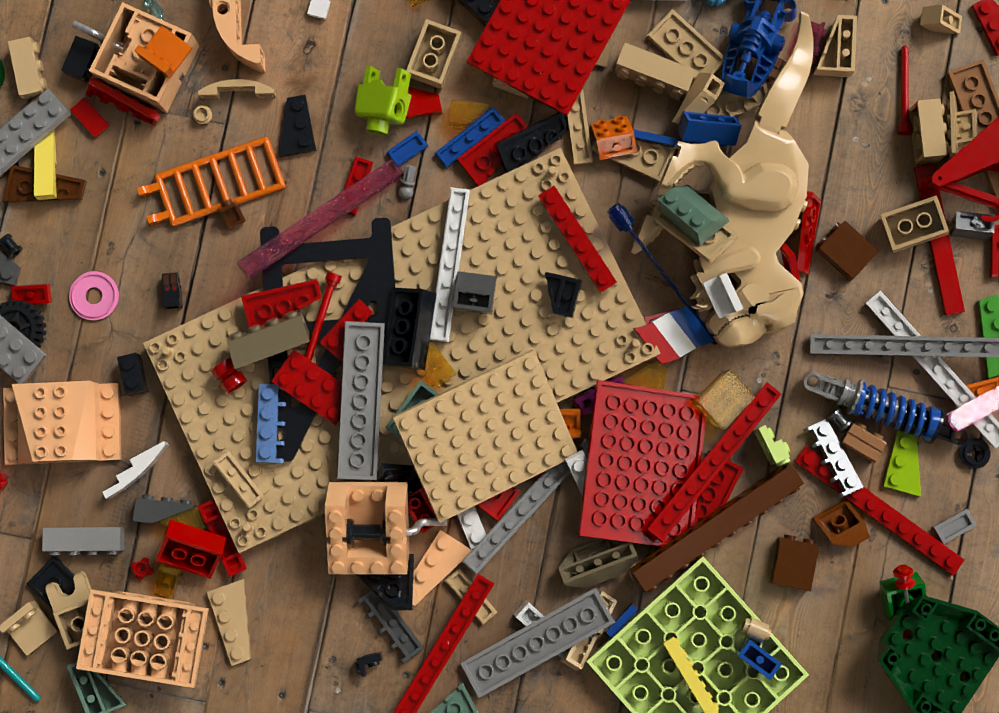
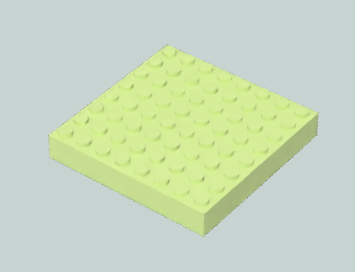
M703 556L695 560L586 660L631 713H704L662 643L672 636L678 638L681 643L679 645L680 648L684 649L687 653V660L690 659L693 663V670H697L700 676L698 678L706 685L705 690L709 691L713 698L711 700L718 705L719 713H768L809 676L805 669L772 633L769 640H764L763 643L745 637V634L741 633L745 618L761 620ZM746 638L782 663L771 680L735 654Z

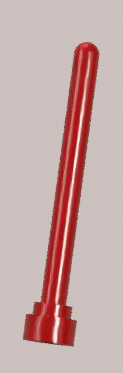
M905 45L901 47V121L897 125L898 135H910L913 133V125L909 121V48Z
M327 272L325 284H327L305 353V357L310 361L315 351L334 287L340 284L342 276L332 272Z

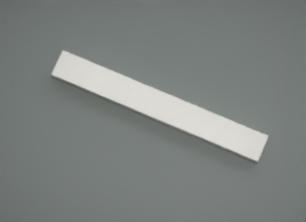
M453 187L450 189L430 340L449 343L453 300L470 190Z

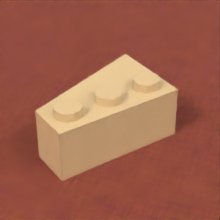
M838 15L836 17L813 75L851 77L855 72L857 16Z

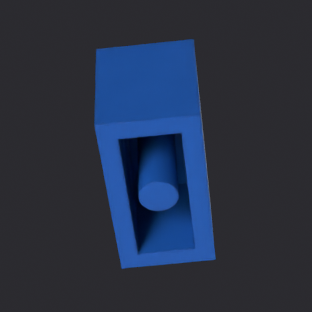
M747 638L735 653L770 680L782 665L781 662Z

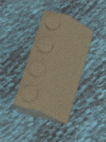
M296 311L286 313L285 317L281 319L277 317L267 321V324L262 326L256 324L249 327L248 331L243 333L241 331L234 332L227 339L233 366L237 369L309 342V330L301 311L297 313Z

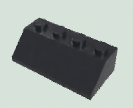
M392 287L384 336L383 365L425 370L436 293L424 289Z

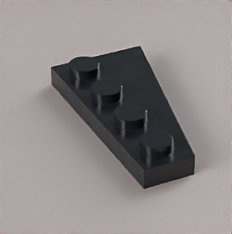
M558 112L494 143L505 173L527 164L535 156L542 153L544 148L554 143L569 129L564 115Z

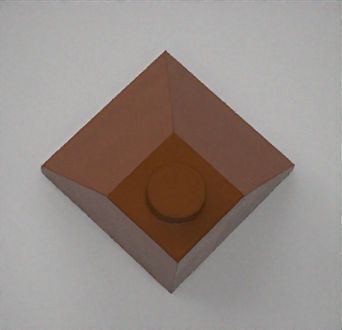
M847 499L813 517V520L832 544L854 547L870 538L865 522Z

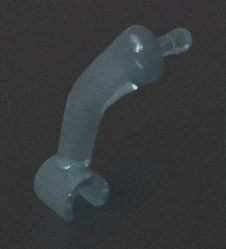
M144 0V4L155 12L157 18L164 21V11L156 0Z

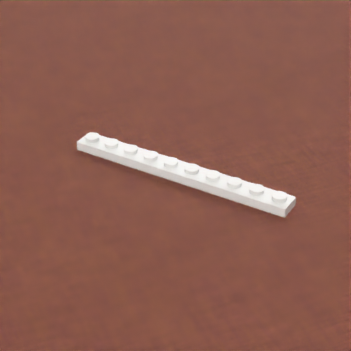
M881 290L865 303L894 336H921ZM913 356L995 449L999 447V422L941 357Z

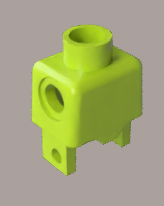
M366 66L363 84H358L354 113L367 121L365 131L386 136L389 124L403 125L412 96L408 94L411 73L402 68H397L394 85L386 86L382 80H379L381 71L372 66Z

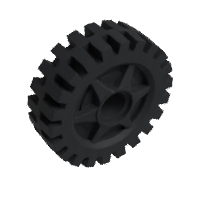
M13 300L1 303L0 315L11 325L15 326L17 324L19 331L40 348V343H43L45 340L43 336L46 335V331H44L46 323H43L45 318L40 315L41 311L36 309V306L25 301Z

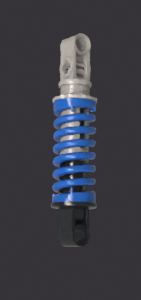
M808 371L803 376V383L807 390L828 399L836 400L837 405H846L848 414L858 416L860 414L863 415L865 412V419H870L871 415L875 416V423H879L881 419H884L883 424L886 427L892 422L894 423V430H899L903 423L905 424L903 428L905 434H908L911 427H914L913 436L918 437L922 433L923 440L929 444H933L936 438H940L956 445H964L969 439V434L962 425L944 419L945 410L935 409L932 406L926 408L924 403L916 404L913 399L906 401L905 396L902 395L896 398L894 392L887 394L885 389L880 388L877 390L875 385L867 387L866 382L861 379L857 384L850 383L848 379H845L843 382L816 371ZM816 377V384L809 385L807 383L808 378ZM963 431V436L956 439L954 438L955 432Z

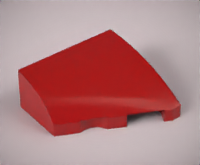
M408 87V94L412 96L406 119L443 114L439 94Z

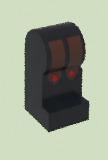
M179 273L162 274V307L165 309L183 308Z

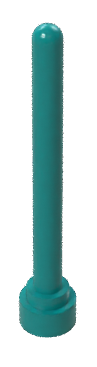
M0 656V668L35 702L40 701L41 696Z

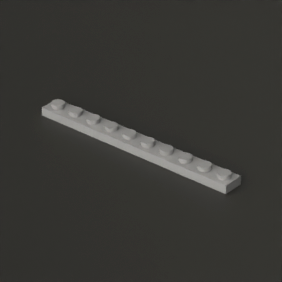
M811 334L810 353L999 358V338Z

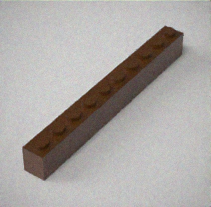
M785 463L628 569L638 587L644 592L654 590L659 582L672 578L674 572L688 567L690 561L704 556L706 550L720 545L721 540L725 537L735 535L737 529L751 524L753 518L767 513L769 507L783 502L784 497L788 494L791 495L800 490L799 487L804 483L793 464Z

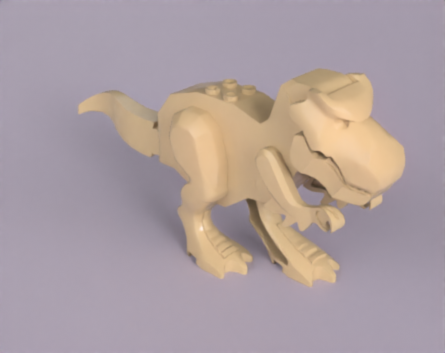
M803 11L799 13L798 33L792 53L764 96L744 143L728 158L721 151L719 143L715 140L700 144L678 141L674 147L678 149L676 157L672 156V159H669L656 194L661 197L672 187H676L679 181L695 167L704 165L711 171L713 181L709 191L693 190L729 219L726 226L737 233L738 238L711 264L702 257L699 258V261L697 259L693 261L696 275H691L690 279L695 285L696 291L689 299L697 301L695 307L690 306L691 309L698 310V312L709 310L712 304L703 283L723 273L730 274L736 281L734 289L743 309L723 318H718L713 309L705 323L709 333L714 335L715 342L726 348L746 346L758 340L763 334H775L789 327L795 322L797 310L804 293L801 282L778 262L776 252L790 234L798 229L801 219H798L799 214L805 211L808 201H805L807 197L809 164L795 140L784 130L806 84L813 59L811 21L809 15ZM658 199L651 201L649 204L653 209L651 214L646 215L641 222L632 245L631 253L633 254L643 250L649 243L653 244L655 237H658L664 229L653 218L660 211Z

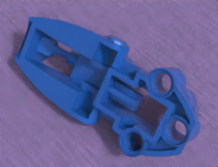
M744 0V6L747 10L746 16L741 24L734 23L729 31L730 41L722 68V81L725 83L722 88L723 91L752 98L764 84L785 45V37L778 35L785 22H791L797 16V7L794 0H771L778 2L771 23L769 21L772 14L768 13V11H761L760 16H757V12L759 9L761 10L764 0L752 2ZM742 54V63L739 71H735L739 58ZM751 57H754L758 61L750 82L746 79L744 71L747 63H750Z

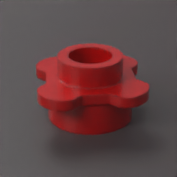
M144 557L141 561L131 564V569L134 571L137 580H142L145 576L152 575L154 569L149 565L148 558Z

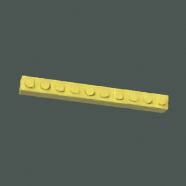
M672 636L662 642L703 712L719 713L718 705L711 700L713 698L709 691L705 690L706 685L703 681L699 680V673L697 670H693V663L690 659L687 660V653L684 649L680 648L679 645L681 643L678 638Z

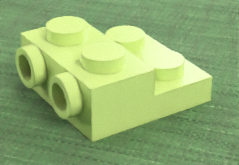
M764 425L753 430L770 465L776 464V466H781L790 461L789 452L791 451L788 444L783 442L782 439L774 442L773 438L775 436L770 427L767 428Z

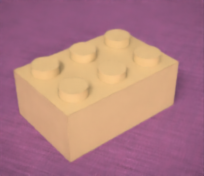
M426 19L406 71L411 73L410 78L442 90L461 43L462 32Z
M941 99L917 100L909 109L910 122L913 125L912 142L915 165L938 163L949 152V144L945 142L947 126L946 123H943L945 109L944 105L941 104Z
M937 195L880 215L892 253L949 235V229Z

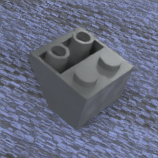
M458 271L453 310L492 315L497 276Z

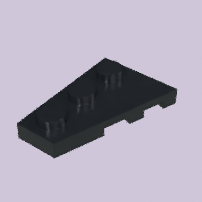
M306 95L287 98L279 158L317 151Z

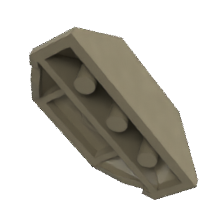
M598 539L572 549L558 569L565 586L589 588L623 575L636 561L638 556L631 542Z

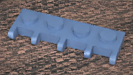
M259 384L256 462L284 463V459H277V445H284L285 441H277L278 426H285V422H278L279 406L285 407L286 402H279V389L282 388L276 384Z

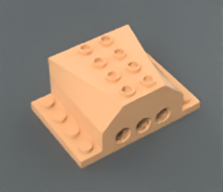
M92 381L12 384L13 388H3L5 465L122 460L119 383L98 384Z
M90 589L76 669L195 688L209 608L196 606V603L124 591L107 592Z

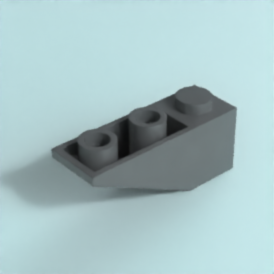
M142 495V498H136L133 521L158 523L197 508V505H192L190 500L180 499V503H175L173 498L161 497V501L153 500L154 496Z

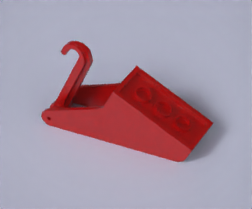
M999 117L923 183V188L928 193L941 190L995 209V216L982 215L980 217L982 221L990 223L999 220V198L964 186L958 182L984 171L999 173Z

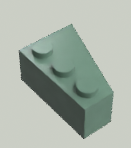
M77 662L67 666L85 713H109L127 705L101 673L76 669Z

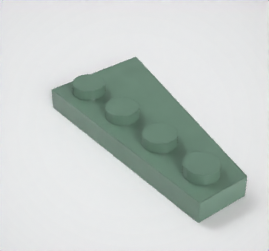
M462 683L430 713L479 712L464 683Z

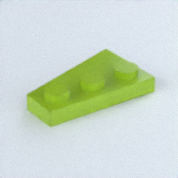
M896 431L882 487L921 497L917 437H914L913 434Z

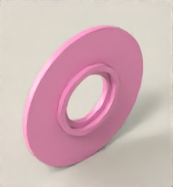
M91 271L80 275L73 282L69 292V300L72 309L80 317L87 320H101L115 310L119 300V291L116 283L110 276L102 272ZM94 287L100 289L102 292L101 301L97 304H90L86 300L87 291Z

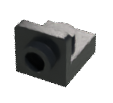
M382 651L358 657V662H355L357 673H361L362 677H366V664H368V667L380 665L379 661L383 660Z

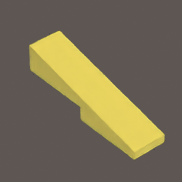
M55 129L34 147V197L37 200L57 198Z

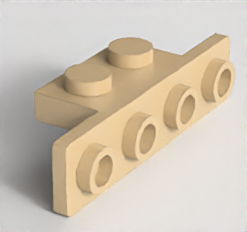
M951 91L950 99H947V107L950 110L947 120L948 125L951 126V130H948V138L951 141L948 151L949 156L953 157L959 152L960 147H965L978 135L976 109L958 112L957 99L954 91Z

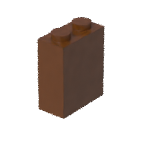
M845 220L841 224L837 222L830 230L832 234L828 238L824 236L818 243L820 247L816 251L847 280L851 281L879 251Z
M784 534V538L778 537L770 583L811 592L820 545H815L814 540L803 538V542L796 541L795 536Z

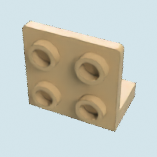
M35 601L25 604L0 625V631L2 633L8 632L27 656L58 632Z

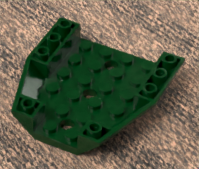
M920 595L899 608L879 638L877 661L908 707L915 713H962L999 658V627L977 610ZM909 629V637L903 639V632ZM937 650L938 657L932 660L931 655ZM966 671V678L961 681L960 674Z

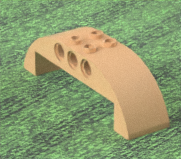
M209 0L210 8L213 9L216 28L229 51L243 65L257 72L265 73V54L260 44L242 45L241 0Z

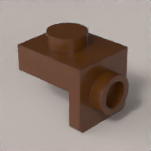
M228 199L220 203L221 207L218 210L228 229L246 221L236 200Z

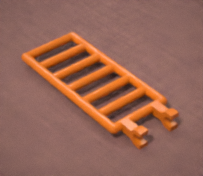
M262 137L156 173L154 175L156 183L137 188L141 198L159 192L165 211L146 216L148 223L154 226L169 220L170 225L174 227L218 212L221 204H211L199 167L210 163L222 201L224 202L230 198L217 161L227 157L241 195L231 200H236L238 205L284 189L285 182L270 139ZM264 145L277 183L268 187L265 186L253 148ZM245 151L259 189L250 193L247 192L235 157L236 154ZM189 170L193 172L205 207L195 212L181 173ZM171 176L175 178L186 211V215L177 218L175 217L163 179Z

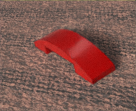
M212 499L197 506L209 531L226 537L221 560L229 577L246 570L247 566L243 555L238 553L215 500Z

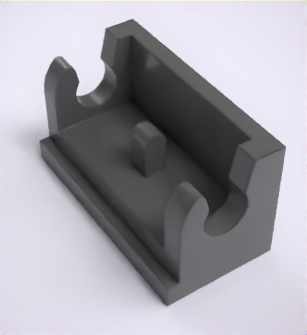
M956 211L951 222L954 223L950 236L988 241L994 234L995 222H985L980 217L982 215L991 217L995 215Z

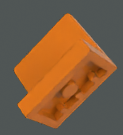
M160 26L144 48L138 45L134 51L141 59L170 79L191 52L192 47L165 27Z
M617 116L610 120H598L591 124L600 160L637 152L635 134L628 116Z

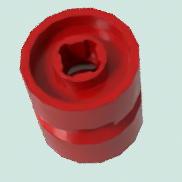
M231 358L224 360L211 370L216 380H221L220 386L226 394L237 390L247 382L243 373L234 368Z

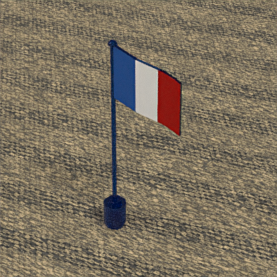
M620 203L612 206L607 211L609 214L608 218L619 232L629 231L686 305V307L664 314L649 324L633 328L645 344H652L654 349L657 345L661 354L655 357L660 364L677 360L698 347L710 343L718 344L691 305L632 230L635 219L624 205L621 206Z

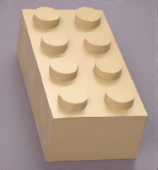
M624 43L614 73L623 80H633L638 86L645 87L646 85L651 87L656 93L663 94L664 92L669 94L672 99L680 101L685 99L696 70Z

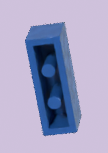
M683 111L677 132L682 141L687 143H707L715 140L724 147L728 145L736 146L742 125L737 117Z

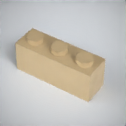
M31 37L8 41L18 94L23 100L36 98L47 89L46 80L42 78L41 71H44L43 64L37 54L40 53L39 45Z

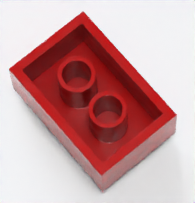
M170 519L160 541L155 561L211 579L223 554L226 537Z

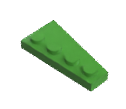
M996 294L977 301L980 326H982V338H999V297ZM984 357L987 369L986 378L989 379L999 375V358Z

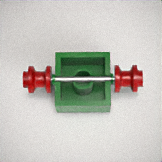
M907 565L897 566L893 570L894 578L879 581L883 611L889 623L901 606L920 595L927 596L924 581L917 572H913V569ZM909 629L903 632V639L909 637Z

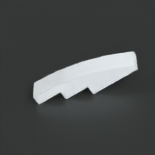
M163 441L130 459L133 467L116 475L119 483L103 491L105 498H113L140 479L159 460L168 448V442Z

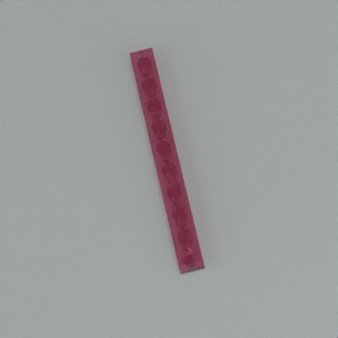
M392 159L238 261L239 268L251 279L401 178L403 171Z

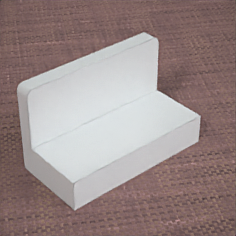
M723 273L703 283L718 318H723L743 309L727 273Z

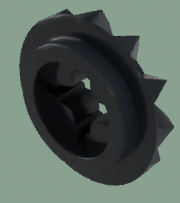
M971 438L960 447L959 456L962 463L968 468L979 469L989 462L991 452L985 441L979 438ZM973 448H975V451L982 452V454L976 456V459L973 456L967 455V453L973 451Z

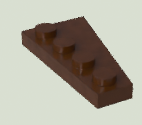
M13 165L10 168L3 202L83 200L87 181L56 174L57 198L37 200L34 197V169Z

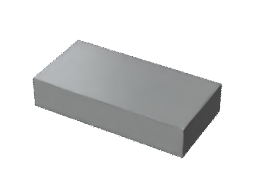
M964 509L932 528L940 542L945 544L974 528L977 524L969 510Z

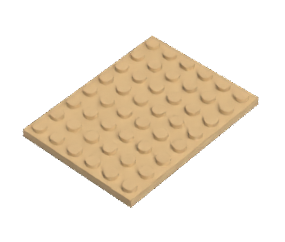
M533 349L392 416L439 523L566 461V457L577 453L539 359Z

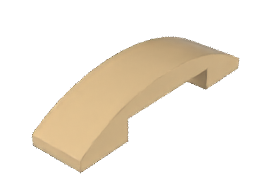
M245 79L215 82L198 91L201 100L220 99V92L255 91L257 98H276V92L271 87Z

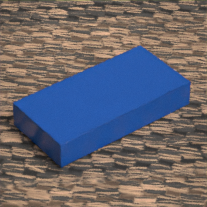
M415 131L388 150L387 154L396 167L399 168L425 150L428 144L420 133Z
M631 603L605 632L610 637H613L636 613L637 608Z

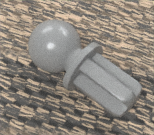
M413 165L405 166L403 179L400 180L404 184L399 188L398 194L404 200H408L413 196L411 185H415L414 177L416 167Z

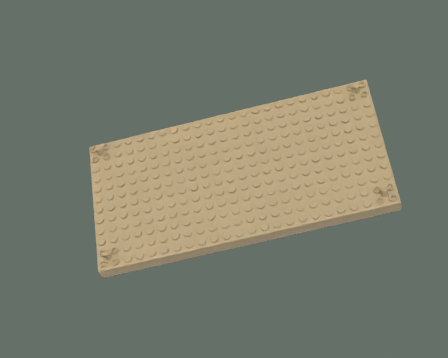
M561 148L470 190L459 271L497 276L492 315L453 310L449 343L429 341L425 370L389 365L382 366L377 471L382 463L413 465L403 441L385 427L420 380L440 394L533 349L558 404L596 386L597 380L607 381L661 354L657 345L654 349L652 344H645L633 329L646 325V322ZM554 185L617 281L615 285L602 293L599 292L538 198L539 194ZM449 200L391 227L396 288L424 289L436 293ZM368 259L315 262L283 277V286L318 279L322 298L297 310L296 313L301 311L305 322L316 321L327 287L325 277L327 272H332L342 276L340 284L334 287L324 320L340 319L364 272ZM545 272L582 280L573 319L553 314ZM262 287V288L257 289V290H255V291H253V292H251V293H249V294L261 292V291H264V289H263V287ZM241 297L143 343L238 553H244L324 515L329 482H372V480L337 479L340 420L335 426L318 413H316L294 460L284 463L256 462L259 384H270L268 357L238 368L237 371L243 373L247 382L229 394H226L220 386L221 380H216L211 372L215 366L231 358L227 345V339L230 337V334L241 331V333L248 331L249 326ZM372 301L369 305V308L373 311L370 317L376 316L378 313L377 303ZM317 341L311 360L316 365L319 364L326 349L320 341ZM309 342L288 349V356L293 349L305 356ZM342 362L334 376L341 382L343 365ZM274 368V376L280 368ZM291 395V406L296 408L300 401ZM278 428L279 440L285 439L284 428ZM227 451L232 454L264 495V498L249 509L213 464L217 458Z

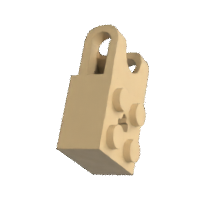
M83 571L76 573L73 578L75 584L73 594L67 595L63 593L59 585L54 582L47 584L45 588L67 650L81 644L83 625H78V621L81 619L85 622L90 589H92L88 577Z

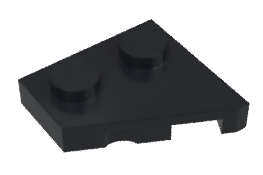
M545 272L553 314L573 319L582 280Z

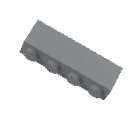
M125 527L43 528L42 551H49L48 555H60V551H68V555H80V551H87V555H99V551H107V555H118V551L124 550Z

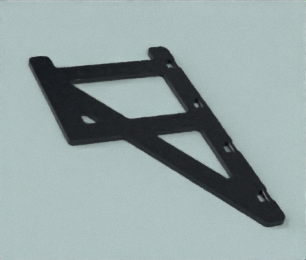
M388 218L374 219L371 223L372 236L370 238L286 245L281 244L280 231L277 227L262 228L260 230L264 291L283 287L282 267L286 264L366 258L368 263L341 318L359 299L368 307L372 301H375L378 313L376 316L369 317L365 322L385 323V335L392 287H395L390 220ZM266 249H273V260L267 261ZM340 319L324 320L318 341H321ZM315 321L305 322L309 330V341ZM326 348L318 366L334 377L341 361ZM288 350L268 357L270 384H274L271 382L274 377V368L282 366L288 357ZM279 389V402H286V406H279L278 422H285V426H278V428H284L285 439L279 440L277 435V441H285L284 445H277V459L282 458L284 462L294 460L317 412L301 401L296 408H293L291 406V395L285 390Z

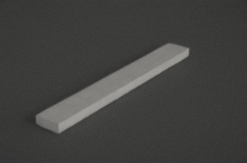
M566 461L546 470L462 562L477 575L571 473Z

